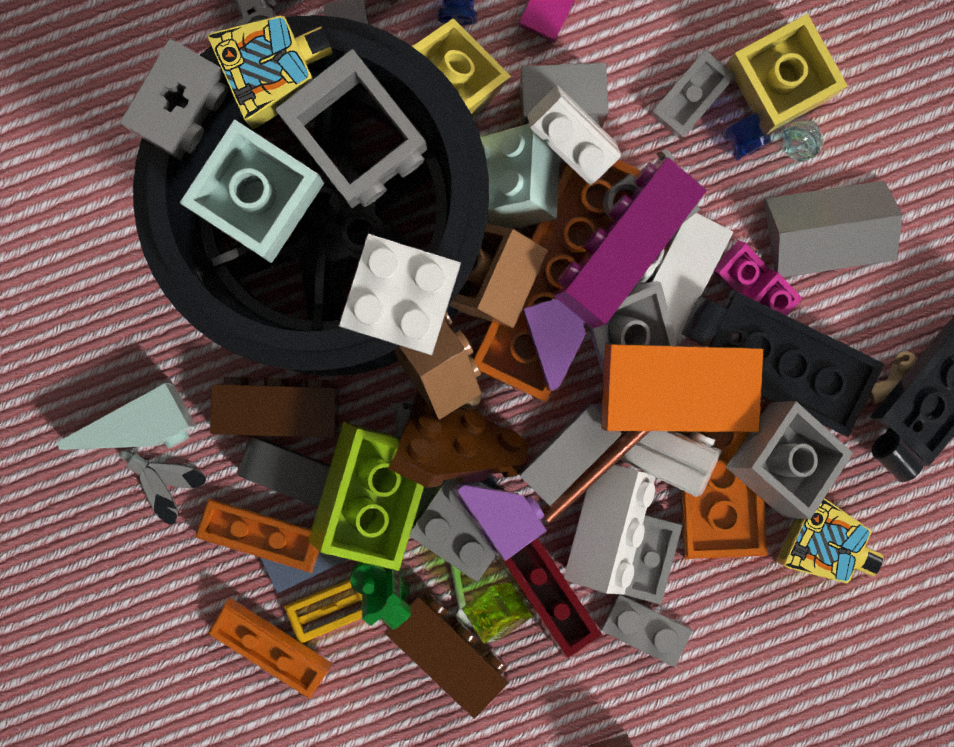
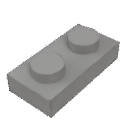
M704 50L654 108L651 115L682 140L736 75L709 52Z
M645 515L643 521L645 528L644 538L640 546L636 548L632 563L634 566V576L624 595L662 605L682 525Z
M617 594L600 628L601 631L673 667H676L693 632L691 628L621 594Z

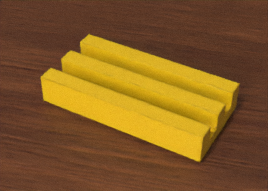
M350 578L284 606L300 643L362 619L361 608L305 632L302 627L305 623L356 602H362V594L358 592L298 617L296 613L298 609L352 588Z

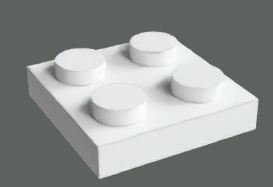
M368 234L339 326L433 355L461 262Z

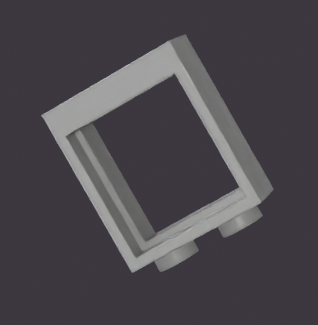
M353 49L275 109L283 122L351 208H354L359 203L363 207L370 205L387 190L383 185L397 173L401 177L407 176L425 160L421 154L427 150L426 141ZM361 82L406 141L353 183L349 184L304 125Z
M586 404L518 473L549 506L622 435L620 431H605L601 429L602 405L599 404L595 407L593 404Z

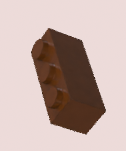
M224 377L223 385L212 384L210 434L338 437L340 389L330 388V380L305 379V387H289V379L264 378V386L248 385V377Z
M419 592L408 604L411 607L409 619L395 630L387 626L384 634L475 719L509 683L508 675L504 672L508 666L493 651L490 650L485 654L475 644L478 637L465 624L460 622L456 626L445 616L449 610L433 594L426 598Z

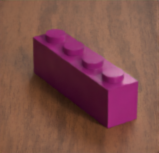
M669 157L655 165L649 162L644 166L633 181L638 187L629 198L623 195L608 213L613 218L604 231L598 228L589 237L583 246L587 251L579 264L575 261L570 263L557 280L562 286L554 297L592 328L608 323L707 191Z

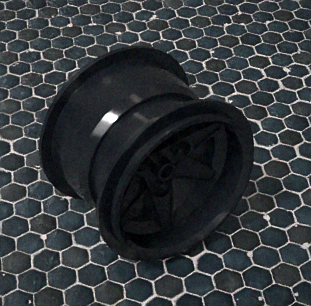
M321 15L285 17L295 38L318 27H322L333 54L307 65L313 79L353 49L426 141L427 150L421 154L425 159L423 163L405 177H401L397 173L383 184L387 189L384 194L366 207L359 203L354 208H351L328 178H321L324 184L298 222L296 236L292 240L285 242L272 263L240 242L226 252L221 230L186 208L180 201L234 119L252 130L244 120L227 82L225 85L229 87L224 102L217 111L210 110L201 125L204 128L201 141L193 152L188 153L186 151L181 161L141 138L133 180V209L137 234L148 266L164 295L195 329L214 343L252 361L305 374L347 376L366 373L398 362L394 350L401 346L339 326L349 258L360 261L365 245H357L351 241L350 233L352 229L358 224H367L373 228L374 236L411 247L377 215L432 179L436 196V219L432 240L427 252L461 262L446 310L452 321L459 310L451 307L450 304L462 289L474 267L487 225L489 175L485 151L472 115L456 88L439 68L407 42L379 28L345 18ZM212 46L200 54V56L221 67ZM361 82L318 114L313 132L314 140L329 159H334L338 162V170L349 184L353 183L374 165L354 170L348 109L373 116L398 131ZM175 97L171 102L174 108L176 106L185 108L188 104L186 98L178 99ZM277 114L252 131L258 134L270 124L281 119V117ZM308 154L304 165L316 172L318 165ZM330 205L333 210L329 216L326 217L324 213H321L322 218H318V211L323 206ZM300 257L309 320L287 316L273 310L253 295L240 279Z

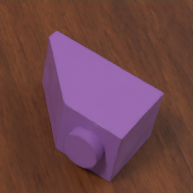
M555 298L525 308L522 311L548 391L559 388L586 335L584 326L588 325Z
M457 482L449 487L494 554L504 561L547 531L540 521L544 517V513L531 496L525 499L523 495L514 492Z

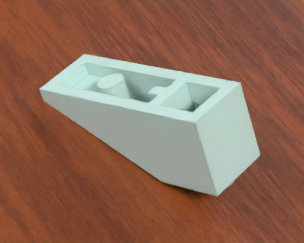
M164 383L56 442L60 450L148 447L163 444L166 445L167 449H170L189 439L187 431L196 427V424L175 385Z

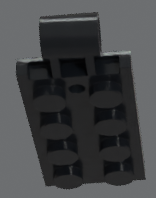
M729 290L726 297L731 300L727 308L703 297H698L681 332L682 335L707 347L763 349L761 396L773 402L797 401L823 426L849 437L885 365L884 363L737 291ZM733 332L739 334L736 342H732L730 338Z
M954 316L870 416L876 423H884L888 427L886 433L881 435L873 444L872 455L901 482L914 479L921 472L923 466H930L954 437Z

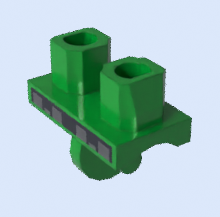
M359 562L354 566L350 575L351 586L356 592L362 594V619L368 625L372 626L381 619L392 630H395L409 619L411 607L404 600L410 593V584L401 577V567L397 571Z

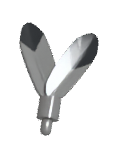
M126 451L120 453V457L128 462L126 467L140 476L144 492L156 515L169 525L177 522L178 508L166 485L195 488L206 482V476L194 467L160 462L149 464L148 461L136 453L133 456Z

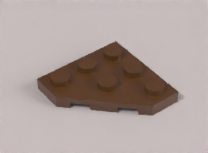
M418 391L411 405L388 469L426 488L441 486L444 480L456 478L459 483L486 480L489 474L502 473L504 478L517 476L524 466L530 441L511 429H505L485 419L478 412L469 411L463 407H459L438 420Z

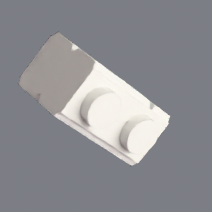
M558 85L527 115L529 127L542 140L546 139L547 145L589 185L595 183L621 156L617 143Z
M650 431L622 457V461L697 497L704 492L722 450L713 446L716 439L702 432H691L688 435L682 431Z

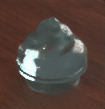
M815 121L793 122L783 133L782 148L790 158L796 161L804 162L817 156L824 145L821 129Z

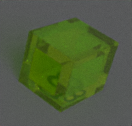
M511 582L492 585L461 608L484 644L503 639L533 617Z

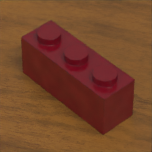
M538 538L506 561L495 556L561 655L569 659L602 636L598 627Z

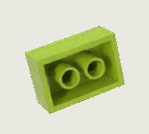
M343 422L308 540L319 552L397 571L400 570L424 486L388 469L399 436Z

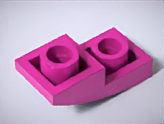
M740 240L723 256L713 271L731 290L737 291L786 316L802 299L779 272L771 270L747 243Z

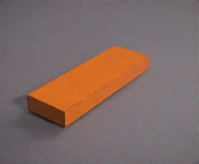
M209 498L195 534V538L309 573L313 572L319 551L308 542L312 529Z
M229 598L223 605L207 633L309 699H311L333 664L232 598Z

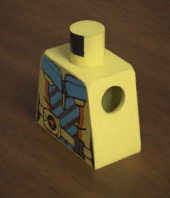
M276 16L207 35L244 120L252 130L276 116L278 113L275 109L313 80L307 65L333 54L322 27H318L295 38L285 16Z
M824 498L810 520L794 519L775 562L790 569L848 583L855 569L874 577L882 566L884 556L865 547L871 535L869 528Z

